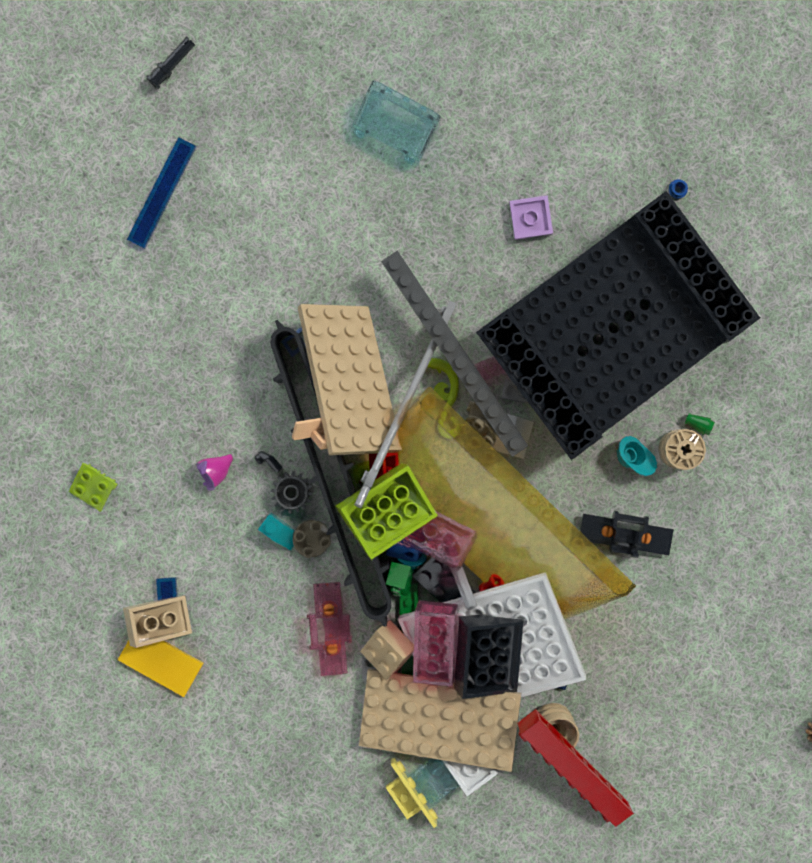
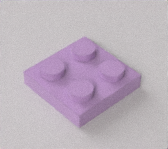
M548 195L509 201L514 240L553 234Z

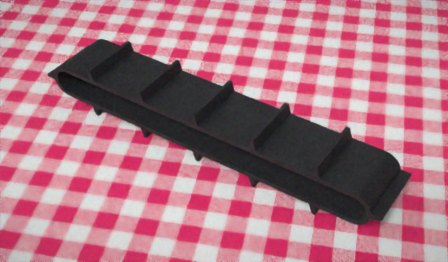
M276 320L277 330L272 334L270 344L280 374L274 377L273 381L284 383L297 422L304 421V416L280 350V341L287 335L295 336L316 396L307 350L302 337L294 329L284 327L282 323ZM311 437L305 438L303 440L316 475L308 482L311 484L318 481L333 524L326 534L336 533L350 573L345 579L344 586L354 584L364 614L370 619L379 620L385 627L387 626V615L391 610L392 600L384 572L389 568V560L380 562L378 556L372 559L387 601L384 606L375 608L367 601ZM336 455L351 496L356 491L348 469L354 466L355 462L346 464L343 455Z

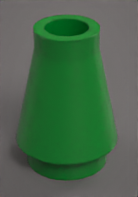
M688 413L684 423L700 434L709 436L715 421H712L709 417Z

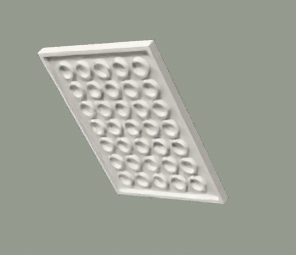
M546 572L474 593L477 607L472 610L465 608L461 597L398 617L404 635L417 648L413 652V656L422 677L454 682L459 617L485 615L522 619L524 621L517 692L521 693V697L586 680L585 671Z

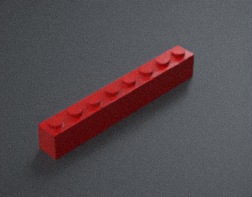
M536 709L517 723L520 730L518 734L524 742L528 741L536 754L540 753L544 761L549 766L552 765L560 777L564 776L572 789L576 788L582 799H587L591 807L596 812L599 811L607 823L610 821L617 827L634 814L629 802Z

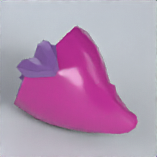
M231 454L202 459L196 463L197 469L205 480L203 485L207 487V490H214L225 479L233 461Z

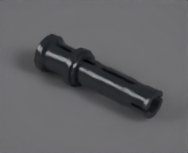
M186 36L163 63L157 64V68L150 75H147L146 79L155 88L160 89V84L167 77H171V71L195 47L191 39L189 41V38Z

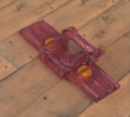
M340 581L313 584L315 613L307 614L311 639L309 649H319L321 676L348 674L345 642L351 643L352 635H350L349 625L350 614L343 613ZM317 618L323 619L325 642H318Z

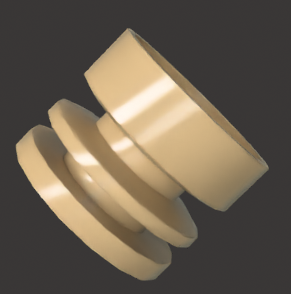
M676 429L669 431L662 437L658 450L660 458L667 466L675 469L689 470L697 467L703 461L706 446L702 437L695 431ZM682 446H685V449H687L686 453H683V450H681Z
M549 703L538 709L537 711L575 748L579 741V731L567 707L559 703Z

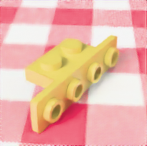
M395 758L391 759V766L399 776L386 785V789L406 819L422 810L433 828L437 827L436 819H438V816L432 808L429 810L427 807L425 796L417 792L415 789L416 783L411 776L407 777L404 772L406 769L402 762H397Z

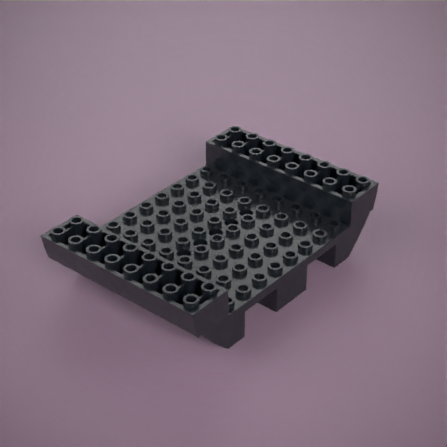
M665 191L476 333L572 461L600 440L604 432L721 344L730 342L761 317L668 192ZM641 300H646L649 303L647 310L640 308L639 303ZM626 311L632 312L634 316L631 322L624 319ZM610 323L617 324V333L609 331L608 326ZM595 334L602 336L603 342L601 345H596L593 342ZM579 346L586 347L587 355L585 357L578 355L577 349Z

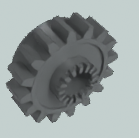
M292 471L291 476H289L288 472H285L284 478L279 475L277 477L279 482L274 481L272 483L276 487L271 489V492L275 493V496L271 499L277 500L275 506L281 505V511L288 509V512L292 513L293 509H295L298 513L300 512V506L305 509V502H311L308 496L313 495V492L309 491L313 486L307 485L306 482L309 479L303 480L302 473L296 476L295 471ZM289 487L296 489L297 495L295 497L288 496L287 490Z

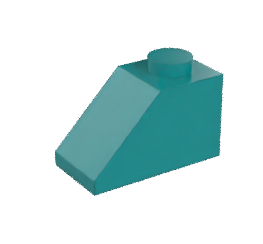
M271 512L258 530L274 542L291 550L294 547L293 534L295 529Z

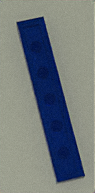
M178 137L127 238L128 241L146 249L196 149V145Z

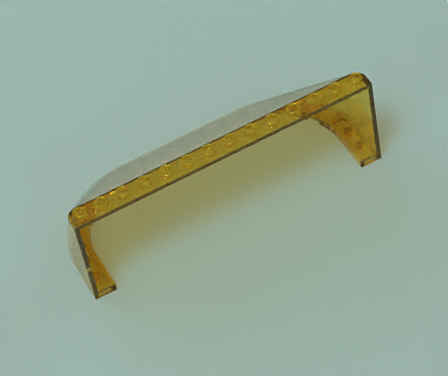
M430 386L407 409L398 429V438L402 450L398 452L399 464L403 463L410 467L438 515L421 527L428 531L426 542L436 546L434 552L441 546V541L444 538H451L459 559L485 583L492 574L499 575L503 579L504 584H508L546 572L564 620L627 596L636 587L623 572Z

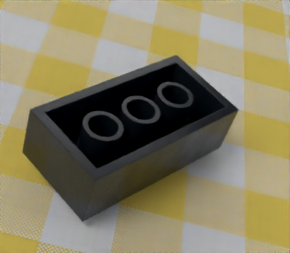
M441 545L433 553L432 557L429 556L418 567L413 577L440 603L461 598ZM460 560L472 593L480 592L479 585L483 581Z

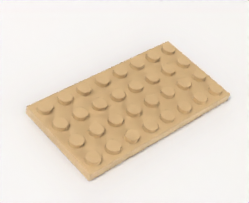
M300 304L297 308L329 455L378 453L392 425L394 413L369 306ZM398 431L387 453L402 450Z
M368 669L359 746L512 772L521 693L505 692L498 695L462 699L454 688V682L394 673L386 680L378 670Z

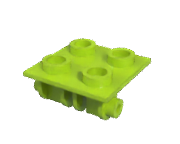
M82 463L68 492L101 512L112 490H115L118 484L115 479H111L108 476L105 477V473L101 474V471L92 467L91 464Z

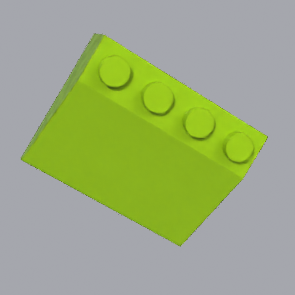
M403 463L373 482L362 508L354 505L361 490L336 505L345 523L371 560L438 516L410 467Z

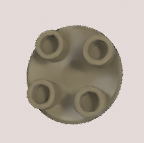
M469 416L466 418L461 427L472 438V445L477 449L493 447L496 443V437L492 428L478 417Z
M307 520L298 525L293 534V545L297 552L306 558L317 557L324 553L331 545L330 535L326 534L327 526L318 520Z

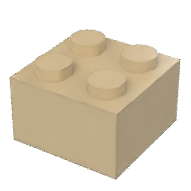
M389 620L387 626H382L376 630L360 652L387 680L403 666L417 648Z

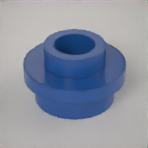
M677 179L670 183L668 191L673 198L681 199L687 194L688 186L685 181ZM676 186H679L681 188L680 193H677L675 191Z

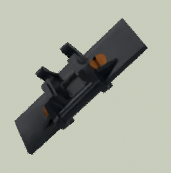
M615 510L612 518L583 513L578 540L610 545L609 551L611 554L624 553L631 555L633 558L639 557L638 550L669 556L674 529L648 525L649 516L626 515ZM617 522L639 524L640 528L638 531L617 527Z

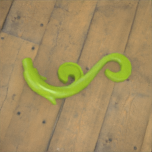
M431 358L427 368L436 369L438 373L443 371L450 380V391L448 393L444 392V389L448 387L446 383L438 382L434 386L436 398L444 401L447 400L438 420V431L445 438H455L459 435L462 428L459 420L452 416L448 418L453 423V429L449 431L444 429L443 422L456 401L459 392V379L446 360Z

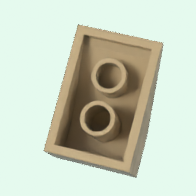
M185 595L123 608L129 643L132 647L137 648L192 633Z

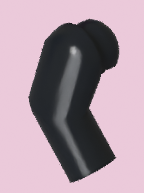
M259 451V454L254 457L258 464H262L265 461L275 473L282 469V465L275 457L264 451Z

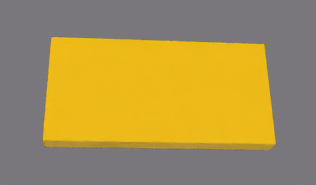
M128 640L118 658V661L182 697L186 696L204 664L202 661L166 641L135 648L130 646Z

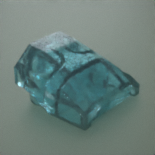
M431 758L408 776L412 777L416 783V788L432 806L439 803L449 793L459 787V784L446 765L439 759Z

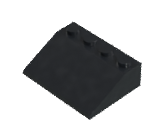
M485 615L459 617L454 688L462 699L498 695L505 692H517L524 623L522 619Z

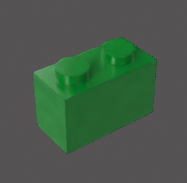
M395 562L391 563L386 581L387 588L392 592L391 595L403 598V595L409 596L414 574L410 566Z

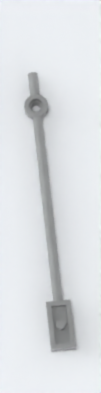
M449 301L447 307L443 306L440 311V315L446 324L456 306V303ZM433 339L430 341L370 471L365 470L361 482L364 484L354 504L356 507L362 508L437 347Z

